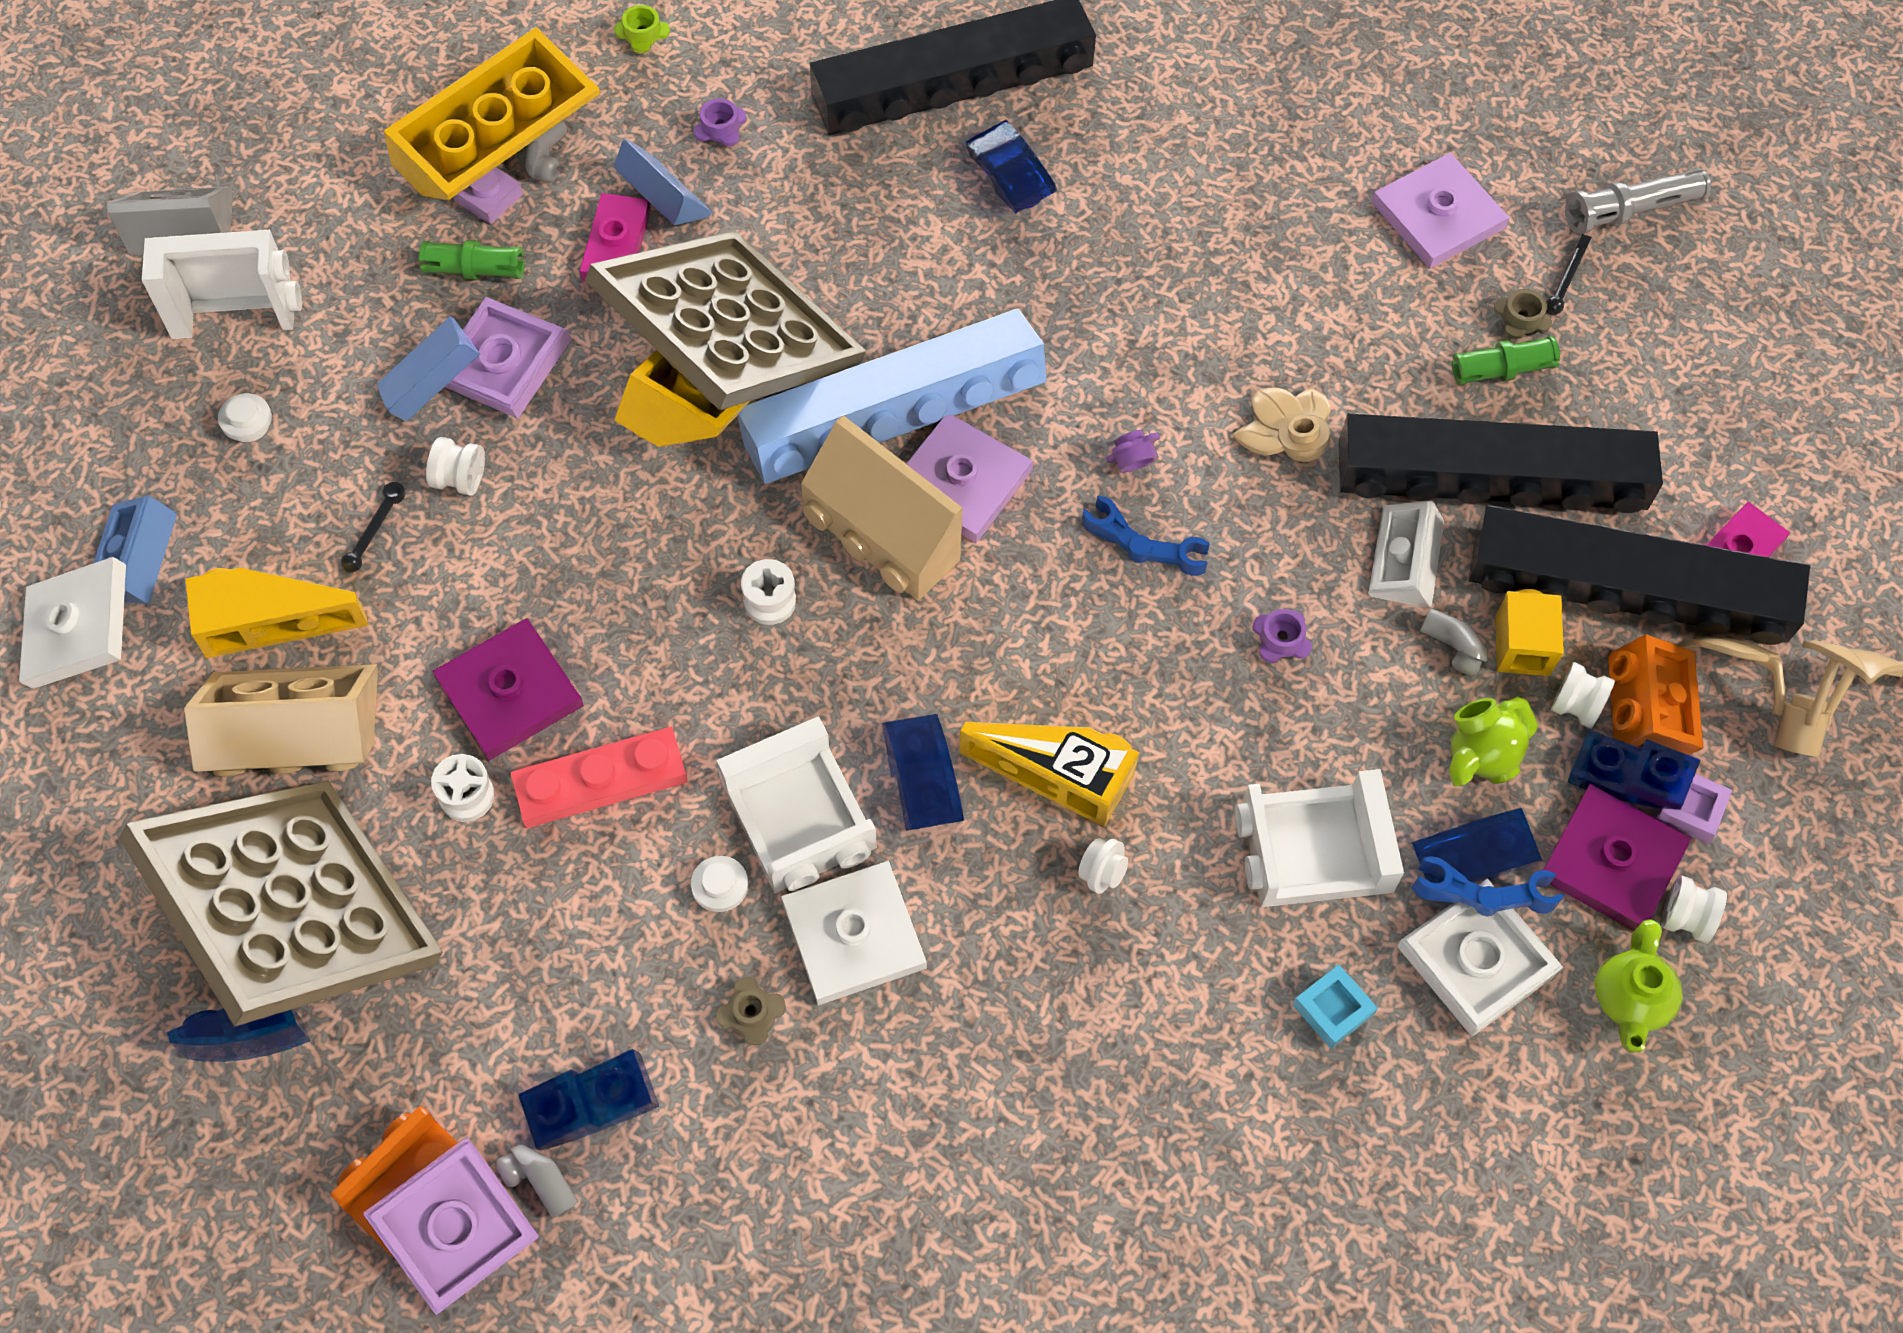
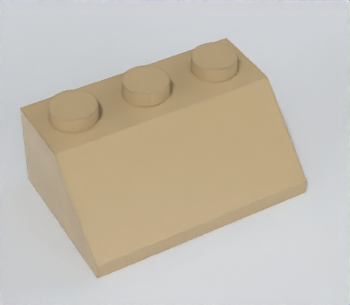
M842 415L834 423L801 482L803 513L814 527L821 531L828 529L840 538L843 547L854 559L861 562L866 559L879 569L881 577L889 587L899 593L905 590L919 601L960 561L963 508Z
M377 664L213 672L184 707L193 772L213 771L215 776L228 777L242 774L247 769L269 768L271 773L286 774L296 772L302 769L303 766L325 765V768L331 771H344L357 767L359 763H364L374 745L378 679Z

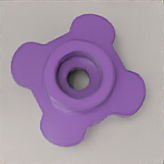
M717 98L709 100L700 109V124L694 127V136L702 142L713 140L721 142L724 146H733L740 140L738 131L740 125L744 124L747 120L746 113L742 108L736 107L733 102L727 99Z
M1136 430L1120 436L1114 441L1116 447L1112 449L1113 453L1106 457L1107 463L1117 462L1121 473L1131 472L1153 463L1159 458L1153 444L1160 439L1159 433H1151L1145 436L1143 430Z
M1278 609L1269 615H1259L1254 620L1253 631L1260 636L1262 647L1259 654L1264 661L1276 663L1280 658L1289 656L1304 659L1310 654L1312 643L1305 638L1307 630L1305 618L1298 611ZM1284 633L1287 639L1280 640L1277 635Z

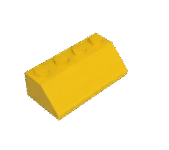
M535 27L385 129L384 136L391 165L422 196L450 200L600 94V89Z

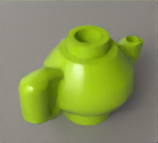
M1517 696L1509 701H1503L1498 706L1495 699L1483 698L1460 708L1454 715L1459 728L1451 739L1450 755L1453 758L1449 767V773L1453 786L1458 787L1467 784L1472 780L1473 775L1489 779L1490 783L1493 784L1503 783L1517 776L1521 770L1519 765L1526 754L1529 739L1538 730V723L1529 702Z
M1644 920L1631 935V950L1610 957L1599 967L1594 979L1596 998L1603 1011L1618 1024L1622 1047L1629 1053L1643 1051L1649 1031L1666 1027L1677 1016L1683 1003L1681 981L1674 968L1662 957L1656 955L1662 935V928L1654 920Z

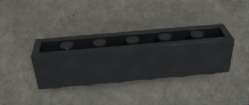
M1052 0L810 62L811 94L828 135L844 131L854 132L863 126L886 120H900L909 114L932 108H945L955 102L978 96L987 97L997 91L1020 85H1033L1040 80L1065 73H1078L1084 68L1093 66L1096 33L1079 0Z
M1347 413L1339 438L1340 492L1356 493V495L1363 498L1394 495L1407 496L1414 501L1446 498L1459 499L1466 504L1498 501L1511 502L1518 507L1549 504L1563 505V507L1569 510L1601 507L1614 508L1621 513H1634L1640 510H1648L1663 485L1658 431Z
M1486 505L1477 525L1468 582L1481 584L1482 588L1487 591L1502 594L1507 593V591L1534 589L1547 595L1561 596L1562 603L1569 601L1588 605L1589 609L1598 613L1613 614L1619 611L1642 615L1644 620L1655 624L1679 622L1695 625L1699 631L1707 634L1731 632L1750 636L1751 640L1760 644L1776 645L1782 642L1788 643L1804 625L1811 565Z

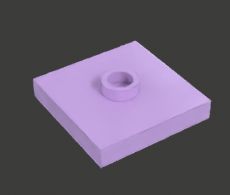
M1451 152L1375 191L1371 202L1429 269L1506 229L1510 219Z
M485 297L463 328L464 333L479 351L480 355L449 382L445 388L518 419L572 338L565 328Z
M952 414L942 418L906 463L963 508L962 536L974 543L979 541L1033 470V460Z
M465 1137L363 1212L368 1222L435 1315L539 1238L536 1231L468 1137Z

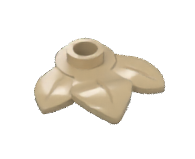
M1280 388L1261 389L1252 396V408L1257 420L1234 432L1235 440L1244 448L1254 453L1273 455L1285 451L1295 461H1313L1325 452L1330 442V428L1326 422L1331 414L1330 404L1322 393L1313 388L1301 392L1296 397L1287 390Z

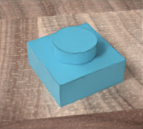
M1339 964L1296 997L1293 1003V1007L1330 1049L1334 1048L1373 1017L1378 1009Z

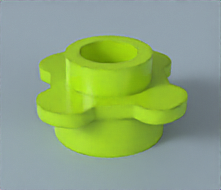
M635 5L623 13L622 21L614 26V33L617 38L628 41L634 52L646 53L657 40L666 39L670 35V26L666 22H660L659 15L654 8L648 5Z

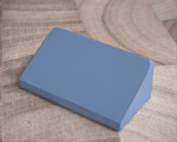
M627 139L622 141L614 168L674 226L710 217L712 211L652 154Z
M451 316L447 318L377 383L384 406L389 413L408 421L480 355L454 318Z
M150 495L112 505L93 562L96 563L114 557L126 564L124 602L146 604L150 602L177 517L173 510Z

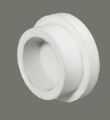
M250 393L238 394L229 398L218 412V423L224 434L240 442H252L261 438L267 432L272 419L271 410L267 402L262 397Z
M1097 838L1089 845L1079 866V878L1087 882L1088 888L1091 891L1101 894L1106 891L1108 886L1115 888L1122 881L1128 868V858L1124 856V844L1116 839L1105 841Z
M714 856L704 860L696 867L691 878V889L695 900L703 908L713 912H724L735 908L743 901L748 891V878L743 866L735 859L727 856Z

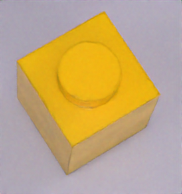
M1523 589L1516 592L1507 591L1495 615L1497 672L1551 676L1564 653L1561 596L1543 594L1534 589Z

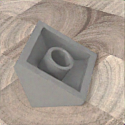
M232 186L137 191L106 204L108 214L129 255H144L145 238L230 232L233 189Z

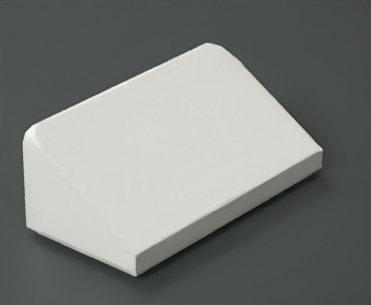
M1433 501L1383 505L1368 592L1370 597L1419 607H1432L1444 527L1443 517Z

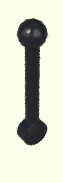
M1582 234L1554 296L1546 300L1547 313L1557 315L1563 311V298L1592 237Z
M390 482L384 486L383 495L385 499L352 552L346 553L341 559V566L345 571L354 573L361 568V557L393 504L402 502L405 497L404 488L400 483Z

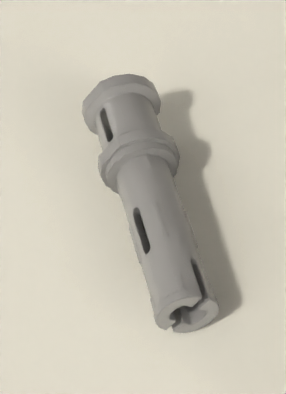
M1695 168L1684 173L1655 178L1634 185H1625L1616 181L1606 184L1602 190L1586 193L1582 190L1571 192L1566 199V221L1570 229L1578 235L1589 233L1593 226L1605 223L1613 226L1625 224L1636 213L1652 209L1656 210L1689 200L1706 198L1711 191V180L1706 171L1702 172L1703 169Z

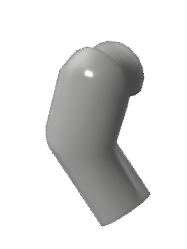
M563 121L526 146L525 169L535 181L539 178L543 182L550 183L559 175L560 171L556 169L560 165L557 158L549 155L550 148L567 133V127Z
M1430 608L1420 632L1457 649L1456 655L1452 660L1454 669L1469 676L1477 675L1482 661L1487 662L1488 650L1477 633L1466 622Z
M525 1145L511 1147V1153L497 1159L495 1167L506 1186L515 1187L521 1180L523 1181L528 1178L552 1219L578 1203L568 1183L552 1159Z

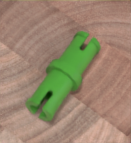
M466 240L464 244L423 241L419 250V261H427V263L420 264V269L423 273L428 274L430 272L463 274L467 280H478L480 276L521 279L525 268V259H518V257H523L524 251L522 247L481 246L478 240Z
M1554 336L1512 344L1509 340L1499 341L1496 343L1495 348L1453 354L1452 371L1459 386L1498 377L1502 381L1514 380L1516 375L1520 373L1559 367L1560 350Z

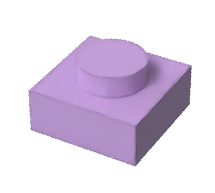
M495 167L453 198L455 202L491 225L523 195L520 182Z
M1679 767L1672 776L1656 820L1709 844L1716 835L1732 790Z

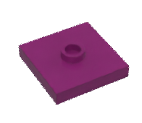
M528 618L432 671L439 686L488 761L584 706L581 696Z
M1589 784L1542 870H1548L1556 874V877L1550 883L1551 886L1635 931L1644 920H1650L1692 838Z

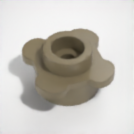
M1516 290L1508 298H1499L1494 305V312L1502 317L1506 325L1504 329L1505 334L1512 339H1521L1524 334L1535 331L1546 333L1552 325L1551 318L1545 315L1547 311L1545 299L1534 290Z
M744 977L735 983V993L729 1002L717 1009L716 1019L720 1027L724 1029L732 1028L737 1035L745 1039L746 1043L760 1045L766 1041L768 1032L774 1025L775 1018L781 1017L785 1013V1000L780 994H768L760 989L755 979ZM750 1006L755 1007L757 1010L752 1016L745 1013L746 1009Z

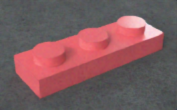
M672 726L510 772L526 829L688 782Z

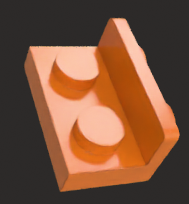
M1645 634L1611 652L1608 656L1609 678L1615 680L1610 693L1614 748L1627 752L1643 743H1649L1686 756L1702 750L1703 738L1695 651Z
M422 1105L411 1114L406 1112L397 1117L385 1130L382 1137L384 1141L367 1158L360 1157L343 1170L337 1179L338 1187L330 1195L391 1257H393L392 1253L368 1222L363 1212L458 1143L435 1121L433 1116Z

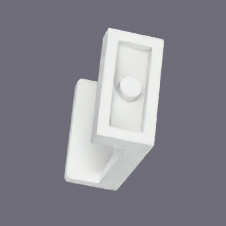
M270 230L145 238L142 282L171 339L192 338L194 313L273 308L282 330H293L294 311H301L302 309L301 289L298 281H291L287 253L285 250H278Z
M819 716L717 760L720 782L774 893L786 888L792 892L807 888L818 880L820 873L838 865L841 868L856 866L870 856L871 850L877 848L876 828L871 819H865L831 753L828 733Z
M1381 769L1358 771L1353 785L1262 794L1260 784L1247 785L1242 803L1235 805L1237 833L1240 838H1248L1251 856L1245 857L1247 884L1250 890L1258 889L1261 907L1394 893L1404 874Z

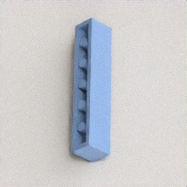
M1019 309L1006 312L748 404L737 415L744 447L764 484H768L809 469L834 423L842 415L880 443L941 421L943 417L950 414L957 415L1047 382L1044 343Z

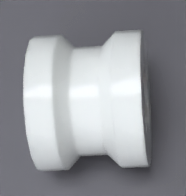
M437 438L432 445L427 461L426 481L428 486L440 490L451 486L455 487L460 494L474 495L484 472V448L473 443H469L465 447L457 446L450 438Z
M763 559L747 567L742 575L741 590L745 611L752 620L760 624L774 625L781 623L789 618L795 609V581L792 571L784 563L773 559Z
M1573 662L1550 710L1560 715L1571 713L1579 718L1582 725L1592 729L1611 693L1615 680L1606 676L1595 678L1586 673L1584 666Z
M466 754L452 755L442 760L434 769L431 777L432 790L444 814L452 820L460 822L474 821L484 816L491 808L494 801V787L483 763L477 758ZM470 787L475 789L463 798V793L468 791Z
M1679 875L1666 899L1660 923L1661 928L1672 932L1679 929L1691 932L1694 940L1708 944L1714 937L1721 922L1727 900L1726 891L1716 887L1707 890L1696 887L1693 879Z

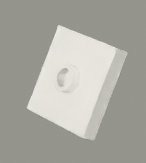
M111 557L26 587L20 683L34 689L121 660L126 564Z
M889 861L781 896L782 905L818 1006L927 969L925 956Z
M1488 879L1479 884L1482 887H1494ZM1460 902L1452 903L1401 939L1397 946L1471 1037L1557 976L1564 968L1514 909L1497 911L1493 916L1486 917L1479 914L1473 907Z

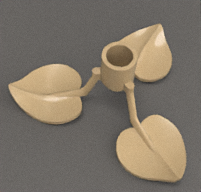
M1728 637L1695 638L1677 644L1687 649L1704 647L1730 656L1753 660L1770 670L1773 675L1775 704L1772 713L1782 716L1774 746L1808 756H1820L1827 726L1831 725L1833 714L1856 675L1863 678L1867 684H1871L1884 674L1903 677V663L1885 655L1863 649H1849L1845 646L1829 642L1803 641V648L1820 652L1830 657L1816 696L1794 694L1792 702L1787 703L1783 665L1779 660V654L1753 643ZM1841 663L1842 665L1846 666L1847 669L1844 672L1842 678L1840 679L1838 685L1836 686L1834 692L1832 693L1829 701H1826L1833 680Z

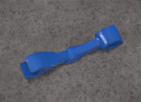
M1097 496L1096 508L1108 516L1107 518L1096 519L1090 512L1083 509L1082 523L1085 529L1105 540L1117 543L1128 552V556L1132 561L1137 563L1153 561L1178 565L1182 572L1191 576H1199L1206 572L1207 561H1194L1186 555L1190 552L1207 555L1210 543L1205 539L1189 537L1181 544L1150 540L1148 537L1139 535L1130 528L1115 503L1104 496Z
M1433 856L1425 857L1418 870L1434 875L1439 883H1431L1427 879L1418 876L1411 887L1416 895L1423 899L1460 902L1475 908L1479 914L1486 917L1493 916L1497 911L1526 906L1534 912L1547 914L1552 912L1564 898V894L1546 897L1538 892L1536 887L1549 886L1556 877L1554 872L1548 870L1534 872L1524 884L1500 888L1492 886L1482 887L1468 881L1466 877L1441 858Z

